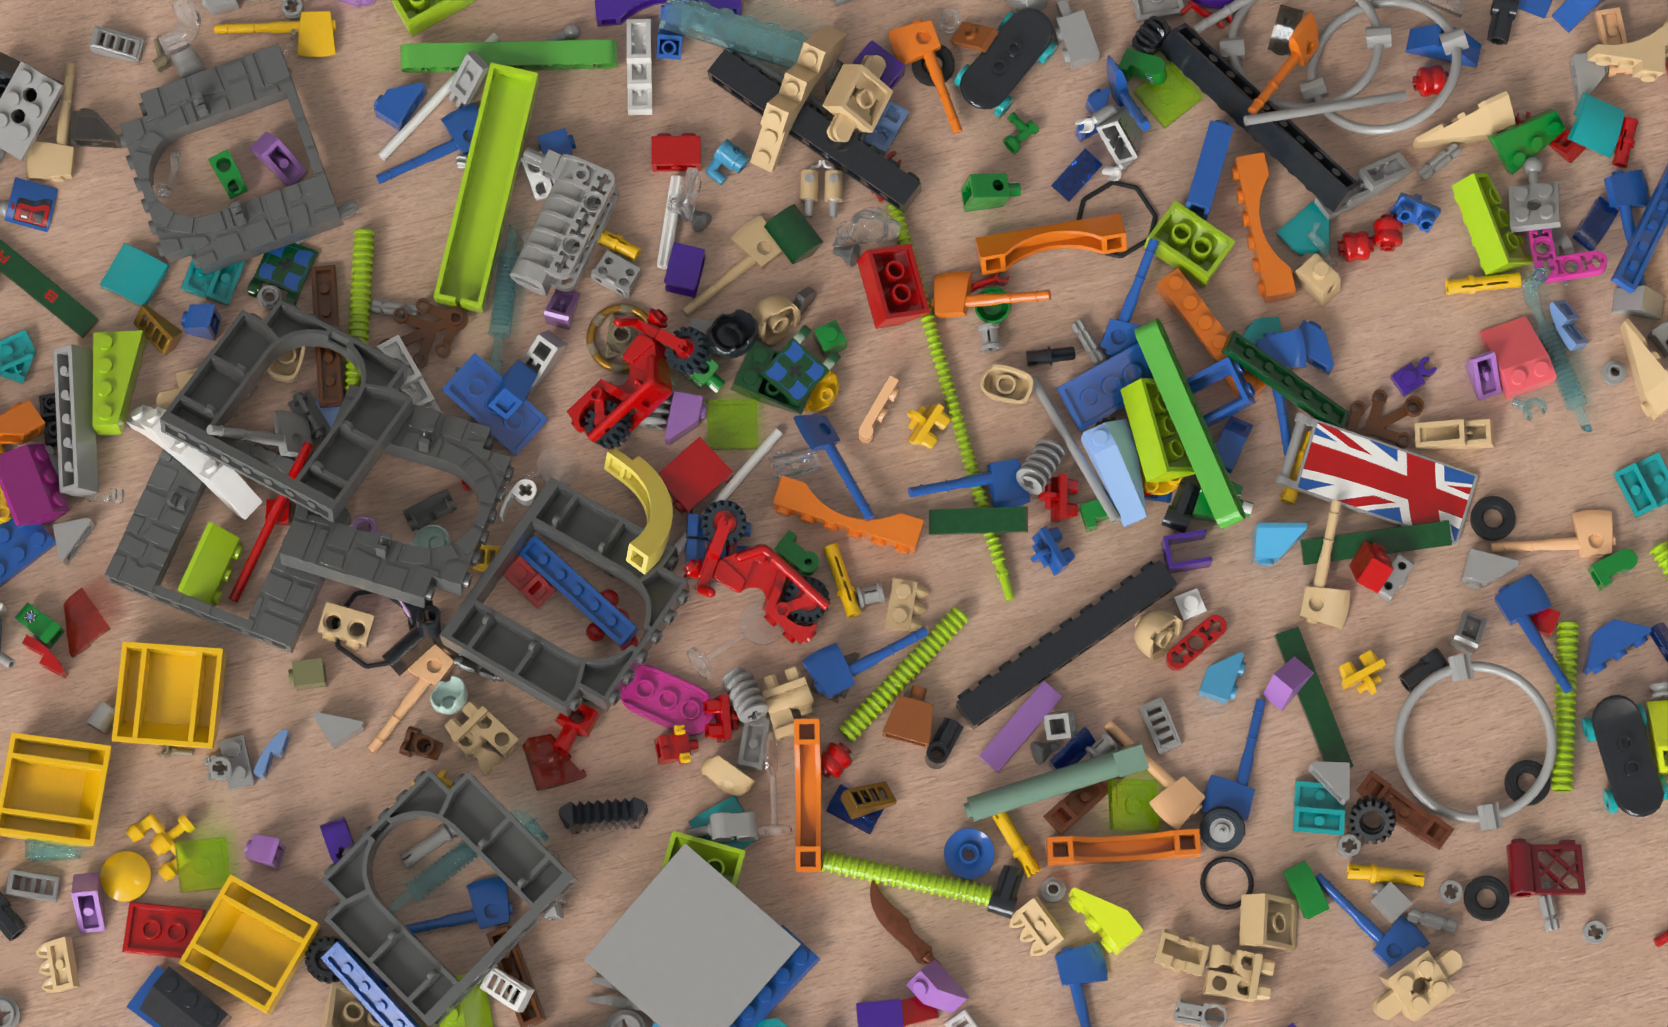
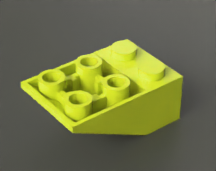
M1668 700L1646 702L1651 749L1659 775L1668 776Z
M1075 887L1071 889L1068 896L1070 901L1068 903L1077 914L1081 912L1086 917V921H1084L1086 926L1092 933L1098 932L1103 939L1100 941L1109 953L1113 951L1117 956L1143 933L1144 930L1128 910Z

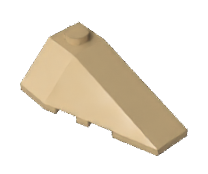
M1502 92L1477 104L1478 108L1469 115L1462 112L1448 126L1446 123L1440 124L1416 137L1412 145L1413 148L1423 149L1449 146L1451 143L1460 145L1490 141L1487 137L1488 135L1501 133L1506 130L1505 128L1516 125L1508 92Z
M1628 318L1620 326L1639 399L1642 403L1641 408L1646 416H1651L1653 421L1668 413V368L1665 370L1662 367L1661 357L1656 351L1653 352L1647 349L1646 339Z
M332 982L320 1027H383L345 985ZM413 1018L421 1027H428V1025Z

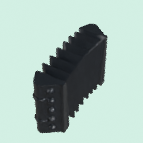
M633 797L630 802L626 798L622 802L616 798L613 802L606 799L604 803L599 800L594 804L587 801L585 805L579 800L577 806L573 802L560 807L558 814L565 829H570L572 834H580L583 829L589 832L590 828L595 831L597 827L601 831L605 827L611 830L613 826L617 830L620 826L626 829L628 825L631 829H640L639 826L648 813V807L643 800Z

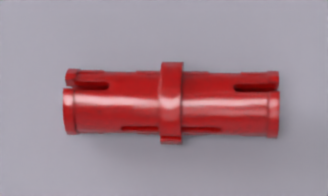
M1624 117L1612 161L1615 167L1627 168L1631 149L1635 146L1634 136L1639 123L1635 118Z

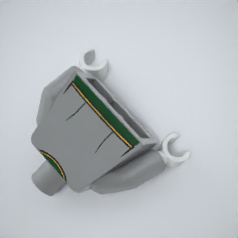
M1107 105L1091 114V118L1077 119L1075 125L1084 123V129L1079 131V133H1090L1094 129V124L1097 125V131L1117 164L1115 167L1105 166L1102 174L1110 175L1107 178L1109 181H1118L1122 175L1121 170L1128 168L1140 156L1143 131L1125 106Z

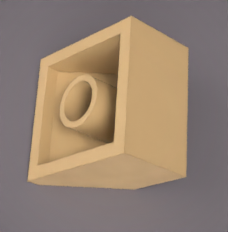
M1266 893L1241 895L1239 945L1254 949L1295 951L1297 900Z

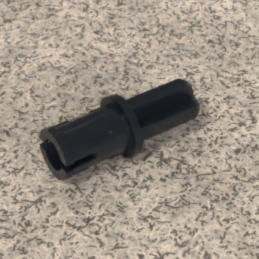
M1048 346L1047 349L1026 351L1028 367L1041 364L1053 366L1052 362L1068 361L1076 358L1073 346L1054 349Z

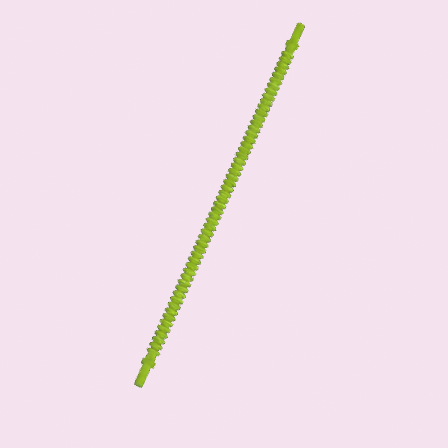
M889 204L887 209L891 210L889 216L893 217L891 222L895 223L893 229L897 230L895 236L899 237L897 242L901 243V245L911 244L913 246V243L909 241L911 240V236L908 235L910 230L906 229L908 224L904 222L906 217L902 216L903 213ZM929 308L930 313L922 316L920 319L921 322H924L922 328L926 329L924 335L928 336L926 341L930 342L928 348L932 349L930 355H934L932 361L936 362L934 368L938 369L936 375L940 376L938 381L942 382L940 388L944 389L942 395L946 396L944 402L948 403L946 405V408L950 409L948 415L952 416L950 422L954 423L952 425V428L956 430L954 435L958 436L956 442L960 443L958 449L962 450L960 452V455L964 457L962 462L966 463L964 469L968 470L966 476L978 474L980 469L976 468L978 462L974 461L976 456L972 454L974 452V449L970 447L972 442L968 441L970 435L966 434L968 429L964 427L967 423L962 420L965 416L961 415L962 409L959 408L961 403L956 400L959 396L955 395L957 389L953 388L955 384L951 381L953 376L949 375L951 369L947 368L949 362L945 361L947 358L946 355H943L945 349L941 348L943 342L939 341L941 338L940 335H937L939 329L935 328L937 322L933 321L935 318L934 315H931L933 309ZM983 486L970 488L974 490L972 496L976 497L974 499V503L978 504L976 508H988L990 506V503L986 501L988 496L984 495L986 489H983ZM984 534L988 538L986 543L990 545L988 550L992 551L990 557L994 558L992 564L996 566V575L1000 580L1005 600H1014L1015 595L1009 578L1010 572L1005 565L1006 557L1002 556L1004 550L1000 549L1002 544L998 542L1000 537L996 534Z

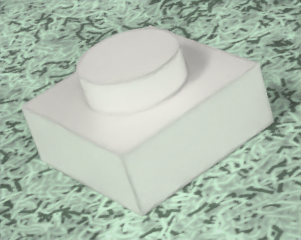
M1197 588L1178 595L1173 599L1183 622L1207 612Z

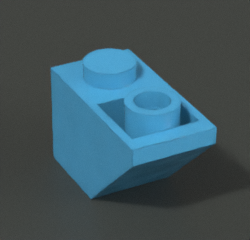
M1239 652L1209 666L1205 672L1198 695L1225 705L1229 699L1234 700L1238 685L1234 684L1237 675L1242 677L1247 663L1242 661L1244 654Z

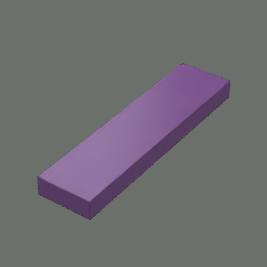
M1043 681L983 750L979 758L999 773L1044 720V715L1050 713L1063 696Z

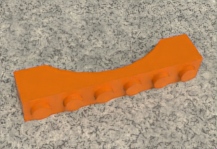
M1261 152L1235 157L1233 166H1230L1232 180H1237L1236 199L1238 204L1242 203L1244 212H1241L1243 227L1247 226L1249 235H1246L1248 249H1252L1254 254L1251 262L1253 272H1258L1259 281L1257 282L1258 294L1263 296L1265 303L1293 298L1296 288L1291 267L1284 263L1271 249L1260 223V197L1269 177L1265 154Z
M1120 213L975 238L977 258L982 275L1007 271L1014 264L1028 256L1052 249L1074 248L1089 250L1099 254L1127 251L1126 231Z
M1179 268L1159 280L1156 287L1157 292L1168 307L1192 330L1214 362L1217 363L1227 358L1221 352L1228 337L1227 332ZM1244 369L1245 373L1243 376L1246 382H1250L1256 393L1253 397L1256 398L1263 393L1266 384ZM1227 376L1224 379L1228 387L1238 398L1239 391L1233 378Z
M29 400L24 403L18 402L14 404L6 413L0 415V444L23 445L44 433L45 422Z
M781 476L772 503L773 509L779 515L785 517L794 515L800 517V521L812 525L814 522L824 525L823 528L833 532H837L839 529L847 532L849 537L854 539L864 537L870 539L872 544L880 547H885V544L893 546L895 551L902 554L915 553L924 526V520L903 513L869 521L847 517L824 505L811 492L806 483L785 476Z
M795 718V872H821V718Z
M1199 829L1171 830L1127 836L1047 837L1045 841L1047 867L1199 858L1201 855Z

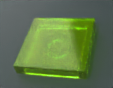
M1172 62L1166 65L1167 79L1164 83L1152 85L1146 81L1134 90L1133 93L1164 130L1202 101L1201 95Z
M757 399L707 400L708 446L712 450L758 449Z
M1108 780L1110 830L1159 831V815L1149 804L1158 795L1156 780Z
M226 837L174 843L180 893L222 889L231 874Z

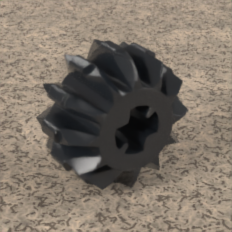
M1154 15L1149 17L1136 31L1132 39V47L1136 51L1154 56V54L1158 53L1161 45L1171 32V27L1162 18L1160 19Z

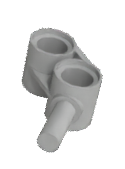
M714 813L710 815V822L707 826L688 829L687 835L698 838L710 835L713 842H729L734 840V836L740 842L755 841L759 839L757 813Z

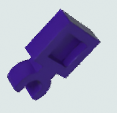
M1428 356L1422 358L1416 368L1411 362L1391 375L1390 379L1404 398L1425 384L1423 376L1430 377L1436 372V367L1431 370L1424 368V364L1429 361Z

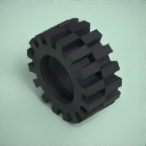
M1367 795L1364 796L1363 800L1358 799L1356 805H1353L1349 826L1352 827V834H1357L1356 838L1359 841L1363 838L1366 844L1369 841L1377 844L1378 840L1382 843L1386 837L1389 838L1392 835L1396 823V812L1394 808H1391L1392 804L1390 802H1385L1386 798L1381 797V799H1377V795L1369 798ZM1374 811L1381 815L1383 822L1380 826L1371 828L1365 825L1363 816L1367 812Z
M322 936L321 939H315V942L313 944L310 943L308 946V952L306 951L305 965L308 972L315 979L326 984L339 982V978L331 969H324L319 964L320 955L324 951L329 950L337 941L341 940L334 936Z

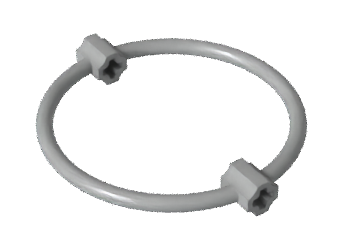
M1254 0L1236 11L1229 28L1228 38L1219 39L1220 55L1225 60H1229L1230 64L1262 92L1248 78L1239 60L1245 59L1244 37H1238V32L1243 18L1258 1ZM1355 0L1364 10L1371 26L1365 28L1367 49H1373V54L1362 77L1344 93L1321 102L1291 103L1270 96L1268 100L1279 110L1352 99L1368 85L1378 69L1383 48L1392 47L1390 25H1381L1375 9L1368 0Z
M1370 0L1369 2L1374 9L1402 7L1427 15L1444 31L1439 37L1446 56L1452 54L1450 74L1439 95L1426 108L1407 119L1384 125H1367L1348 120L1336 112L1323 113L1330 121L1346 130L1361 134L1380 135L1395 133L1413 127L1434 114L1446 102L1459 78L1462 61L1461 50L1469 48L1463 27L1454 29L1440 12L1425 3L1416 0ZM1356 5L1336 17L1318 37L1319 48L1308 61L1307 81L1299 83L1305 103L1325 101L1324 98L1329 97L1323 76L1317 77L1319 57L1325 44L1339 27L1355 16L1364 13L1360 5Z
M1469 653L1448 657L1449 666L1441 668L1423 679L1408 695L1401 707L1394 732V751L1397 765L1408 788L1429 809L1456 821L1480 823L1481 831L1502 828L1501 819L1520 811L1539 794L1549 779L1557 751V735L1553 716L1538 690L1528 680L1513 670L1493 663L1471 661ZM1473 671L1499 675L1523 689L1537 706L1544 722L1547 737L1544 764L1539 776L1530 789L1515 802L1500 809L1498 802L1476 806L1478 813L1451 809L1430 797L1413 777L1404 749L1406 723L1412 708L1421 695L1436 682L1448 676L1452 677V682L1474 678Z

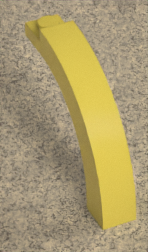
M614 447V449L607 451L604 470L632 490L643 505L647 516L645 529L637 538L629 543L626 561L643 574H646L660 560L668 543L673 518L671 497L661 477L640 456L631 460Z

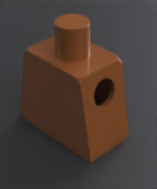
M913 685L910 698L898 697L885 724L882 736L924 748L929 746L933 704L924 702L927 693L926 688Z

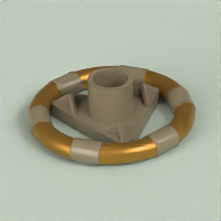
M614 304L602 309L591 320L586 335L587 348L594 361L604 369L616 373H628L630 371L629 363L622 364L608 360L623 355L640 333L631 326H615L614 319L618 317L615 313L633 314L645 323L648 322V314L641 308L631 304ZM611 315L605 355L603 357L595 342L597 328Z

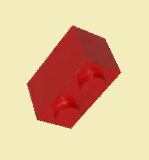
M659 133L657 136H651L652 172L701 171V137L696 136L694 133H683L681 136Z
M1364 541L1349 564L1356 582L1377 594L1394 570L1390 557L1386 554V549L1376 542L1370 544Z

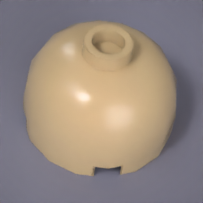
M772 295L759 300L752 312L753 318L758 322V337L768 345H773L786 339L790 335L786 331L792 325L796 328L801 318L800 310L791 300L780 295Z
M1162 609L1143 614L1135 623V643L1138 649L1146 656L1159 660L1174 646V644L1170 643L1174 636L1179 638L1183 627L1182 620L1171 612Z

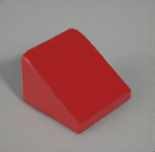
M1566 128L1565 131L1549 143V146L1567 162L1572 163L1586 147L1567 139L1571 130Z
M289 498L275 525L290 526L292 501ZM268 499L266 501L265 522L276 499Z
M1547 608L1531 616L1530 619L1539 633L1549 638L1554 631L1561 612Z

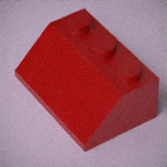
M911 244L870 249L857 259L875 329L898 326L930 313Z

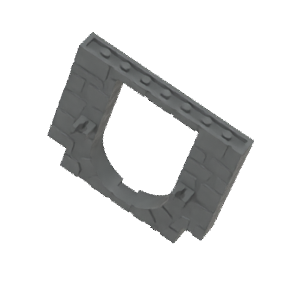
M279 44L140 93L143 102L139 103L143 117L120 125L122 134H119L123 148H128L130 155L126 156L130 169H135L137 177L133 178L138 192L142 191L145 198L141 199L145 213L150 212L152 218L151 221H148L153 235H158L160 241L156 243L158 252L161 257L165 256L169 263L192 256L196 269L201 268L204 275L344 225ZM288 99L315 177L242 204L239 201L229 204L230 208L206 216L193 217L177 214L158 200L152 186L154 185V173L161 155L172 143L188 134Z
M279 299L264 321L254 313H248L244 310L239 313L161 416V432L193 449H197L208 457L334 522L358 486L381 457L386 447L391 443L413 412V398L406 392L399 391L407 380V365L398 358H392L384 354L377 347H370L358 337L345 334L335 325H328L317 316L307 314L299 310L296 305ZM302 346L330 348L352 362L359 373L361 384L354 399L295 479L217 439V436L207 434L208 425H223L224 427L248 394L252 395L257 389L256 383L263 376L264 372L283 353L301 348Z
M349 385L333 426L354 399L359 387ZM413 404V412L383 453L448 472L463 480L472 489L479 504L477 518L470 530L452 544L433 549L422 548L392 540V534L382 532L381 535H376L341 523L331 522L325 518L312 515V511L299 505L280 551L281 564L421 608H425L427 600L431 601L433 599L436 588L462 596L464 588H469L473 577L471 570L473 566L477 567L481 558L480 547L481 545H486L490 531L487 529L489 524H494L498 513L496 506L498 502L502 503L506 493L505 483L506 481L510 482L512 479L514 467H511V457L491 452L494 438L491 437V427Z
M216 437L262 463L273 466L287 476L294 464V460L291 457L281 456L280 452L276 454L268 451L269 449L262 444L255 443L251 445L245 442L246 440ZM163 449L119 546L106 570L105 577L107 582L293 653L326 578L282 565L280 560L281 548L248 619L160 586L200 498L207 487L181 462ZM296 503L295 515H296V512H297V510H298V508H299V504H297V503ZM344 507L334 522L350 526L352 519L348 509ZM313 512V514H312V515H315V516H318V517L323 518L321 515H318V514H316V513H314V512ZM287 534L285 535V537H284V539H283L282 546H283V544H284V541H285V539H286Z
M551 477L442 630L440 638L442 644L477 663L567 717L572 711H576L582 703V697L608 711L611 705L615 706L620 700L621 691L625 684L630 685L633 681L638 665H643L649 657V650L653 644L657 645L663 636L662 631L666 625L673 623L677 615L676 610L681 604L684 605L688 601L691 594L687 580L671 572L679 561L675 546L667 543L660 560L651 570L643 574L628 563L626 557L629 543L637 538L644 529ZM537 531L562 547L604 569L605 574L620 578L631 585L641 595L646 604V620L643 626L644 634L635 647L630 645L627 649L614 656L602 659H585L566 652L483 603L533 532Z
M428 769L426 772L422 771L415 777L414 785L409 790H403L396 797L397 802L391 808H386L379 814L378 822L373 827H367L360 834L361 839L355 845L352 844L344 850L341 860L337 864H331L325 870V876L321 880L342 900L340 903L337 902L327 911L328 916L324 920L429 1027H437L579 880L471 773L460 774L453 781L452 785L454 786L450 789L433 771ZM416 819H433L447 824L531 907L461 980L384 904L375 889L372 868L376 852L382 840L393 829L405 822Z

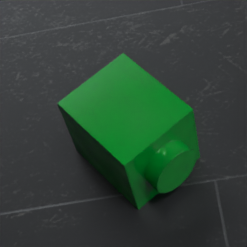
M836 319L814 329V339L824 359L829 357L834 351L838 353L847 348V340Z

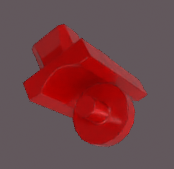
M1060 473L1058 477H1052L1051 484L1045 486V492L1038 495V500L1045 501V509L1051 510V522L1058 523L1063 519L1074 518L1078 515L1077 503H1067V495L1074 496L1077 494L1078 481L1069 479L1068 474Z
M722 694L704 701V715L715 714V723L705 724V738L717 739V743L732 740V731H738L740 719L733 705L730 706L729 694Z

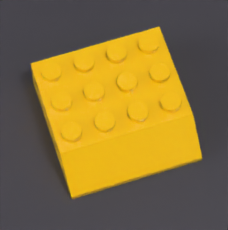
M122 642L112 742L213 749L220 727L227 653L224 649Z
M11 732L0 792V836L67 846H95L112 746Z
M230 874L178 964L271 1016L303 961L306 951L308 952V946L314 942L322 926Z

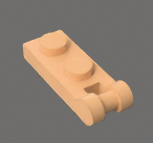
M1620 7L1595 12L1594 15L1601 44L1618 45L1628 43ZM1610 64L1608 65V73L1606 75L1607 77L1616 76V73L1632 74V68L1621 69L1619 65Z
M889 376L865 417L858 434L861 443L869 444L873 440L875 425L877 422H883L888 413V410L885 409L889 401L894 402L900 392L898 379Z

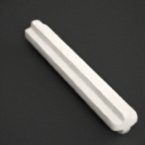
M672 175L670 179L657 267L667 270L675 240L684 178L679 175Z

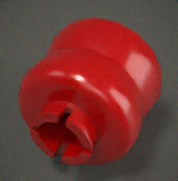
M1440 65L1430 68L1420 67L1417 70L1416 76H1413V83H1416V85H1413L1414 90H1418L1422 97H1429L1433 94L1439 95L1447 81L1446 77L1449 76L1448 71L1444 72Z
M1384 214L1381 215V218L1374 221L1373 241L1375 246L1380 247L1381 251L1390 252L1402 245L1403 222L1398 221L1396 215Z
M1364 230L1355 233L1345 232L1342 234L1341 241H1337L1339 256L1343 255L1346 262L1368 260L1370 252H1374V248H1372L1374 247L1373 237H1368V233Z
M834 742L828 743L824 751L821 752V774L828 779L830 776L834 778L841 777L844 769L848 768L853 762L849 756L852 753L851 750L841 742L838 745Z

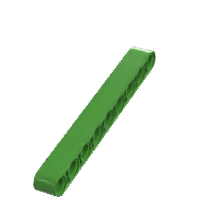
M617 41L416 43L400 46L401 71L406 73L457 72L466 54L472 50L489 66L491 62L523 70L610 69L618 66Z
M1156 318L1135 328L1134 332L1217 524L1221 529H1225L1246 519L1243 507L1163 324Z

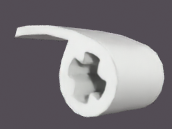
M529 479L520 480L511 489L500 512V519L503 523L514 499L523 506L532 505L538 496V491L533 481ZM522 490H530L531 495H523Z

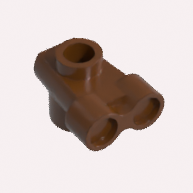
M409 726L399 753L410 758L416 755L438 760L443 743L422 734L421 729ZM431 745V748L426 752V748Z

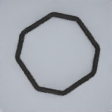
M1110 181L1083 197L1080 202L1076 220L1082 219L1087 200L1112 185L1136 190L1153 216L1149 234L1156 226L1157 213L1137 185ZM1147 238L1121 254L1109 253L1101 255L1119 259L1124 258L1144 246Z
M366 590L356 591L343 607L348 608L357 596L373 594V592ZM389 598L391 601H393L398 606L403 608V606L398 600ZM338 618L333 619V630L338 628ZM408 619L410 631L414 627V625H412V623ZM339 639L336 640V648L363 668L370 669L389 666L386 661L366 664L342 647Z

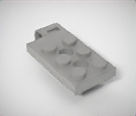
M23 61L20 62L0 98V163L4 158L5 152L22 161L25 160L65 88L61 83ZM30 88H34L37 92V97L33 102H29L26 98V92ZM19 109L25 113V119L22 123H17L14 119V114Z

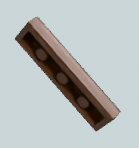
M511 924L486 934L491 948L512 927ZM517 944L497 964L498 968L535 989L519 944ZM511 984L507 989L508 995L513 987ZM517 989L512 1000L516 1001L520 990ZM534 990L524 1012L515 1011L520 1027H533L547 1020L536 990Z

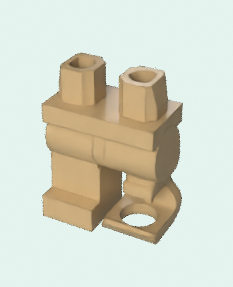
M797 666L784 670L788 683L780 686L775 674L762 678L765 690L762 693L765 703L769 708L768 712L778 742L794 737L795 718L792 710H800L802 718H818L812 709L815 700L807 679L802 676Z
M469 701L462 708V712L469 719L462 725L453 717L445 724V728L450 734L452 742L468 758L472 756L476 758L479 768L487 777L502 762L501 757L506 760L521 745V742L488 712L484 706L480 708L474 702ZM487 741L498 754L493 751H487L483 748V744Z
M1211 945L1207 963L1208 971L1205 972L1202 995L1247 1002L1270 999L1271 986L1259 984L1260 975L1272 977L1275 962L1264 959L1262 954H1254L1242 950H1235V953L1231 954L1220 945ZM1224 965L1225 967L1232 968V974L1213 971L1212 969Z

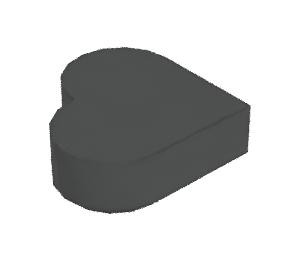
M806 287L798 292L793 302L800 310L801 316L817 295V291L811 287Z

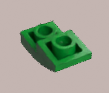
M1305 860L1282 871L1291 894L1296 896L1305 919H1310L1330 909L1318 881Z

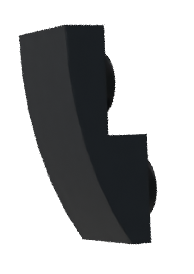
M55 393L40 395V412L45 422L46 446L56 447Z

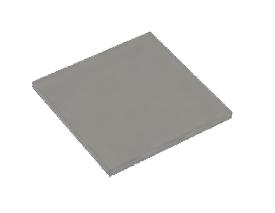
M685 843L584 960L660 1027H730L801 943Z

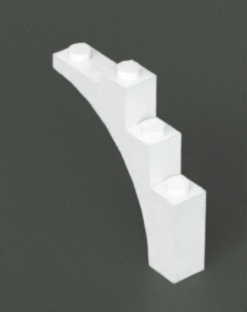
M142 404L131 412L126 423L132 429L154 441L181 462L235 515L246 520L262 503V500L234 469L161 432L160 418L165 413V409L160 407L153 409Z

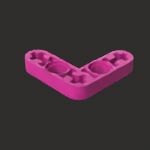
M1551 228L1542 229V236L1538 237L1537 230L1527 231L1535 274L1542 283L1598 276L1603 274L1607 268V257L1601 251H1589L1556 257ZM1538 244H1547L1550 250L1545 254L1538 253L1535 249ZM1593 259L1601 262L1600 267H1595L1592 264ZM1548 260V269L1551 270L1550 275L1542 272L1544 268L1543 261ZM1582 260H1585L1586 270H1582ZM1568 262H1575L1579 268L1575 272H1568L1564 266Z

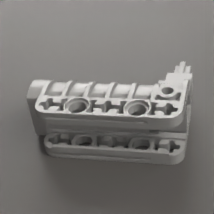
M527 148L522 161L538 167L541 175L551 179L554 185L516 260L510 277L524 288L547 297L551 287L563 292H570L576 288L619 200V191L616 187L613 173L605 168L576 156L561 155L551 150H548L545 155ZM605 176H608L609 182L604 179ZM603 212H604L605 215H604L603 219L600 220V218H601V216H602V214H603ZM582 255H583V256H584L583 261H582L581 263H579V261H580V259H581V257H582ZM571 278L573 281L572 283L567 282L566 285H563L562 280Z

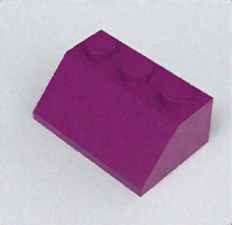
M27 444L0 454V486L16 526L51 524L70 511L65 495L60 493L58 477L44 444Z

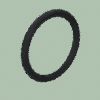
M1220 857L1208 863L1201 874L1200 886L1203 896L1211 905L1219 909H1236L1241 906V900L1234 904L1225 905L1216 902L1210 897L1205 884L1206 876L1209 870L1218 863H1235L1245 871L1248 877L1249 885L1246 894H1252L1254 887L1252 873L1246 864L1236 858Z

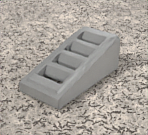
M95 25L89 48L94 54L139 63L145 39ZM102 37H105L104 42H103V46H101V45H100L101 38H102ZM111 39H115L113 48H109ZM121 41H125L123 51L121 52L119 51ZM131 43H134L133 53L128 54Z
M1162 697L1138 708L1139 714L1159 755L1182 745ZM1159 708L1160 712L1152 716L1148 715L1147 712ZM1159 718H1164V722L1155 726L1151 723ZM1168 727L1169 731L1157 736L1156 731ZM1172 736V741L1163 745L1160 744V740Z
M9 869L4 896L57 902L61 877ZM16 877L21 878L19 890H14ZM26 879H31L29 892L24 891ZM36 880H41L39 893H34ZM47 881L52 882L50 895L45 894Z

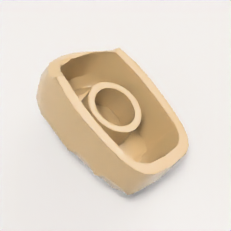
M305 346L283 353L267 369L269 376L279 382H294L302 366Z
M992 365L982 374L980 389L984 395L996 401L1026 404L1033 391V378L1028 373L1010 366Z
M720 756L706 758L701 767L702 776L706 775L720 790L734 796L746 795L756 782Z

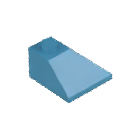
M1257 523L1252 532V563H1259V566H1273L1274 563L1282 559L1302 539L1307 529V523Z

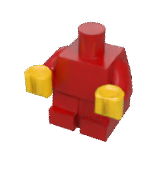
M684 724L674 725L672 734L659 735L654 740L658 765L674 763L676 761L681 765L691 762V758H689L691 750L699 749V743L697 739H688V734H685Z

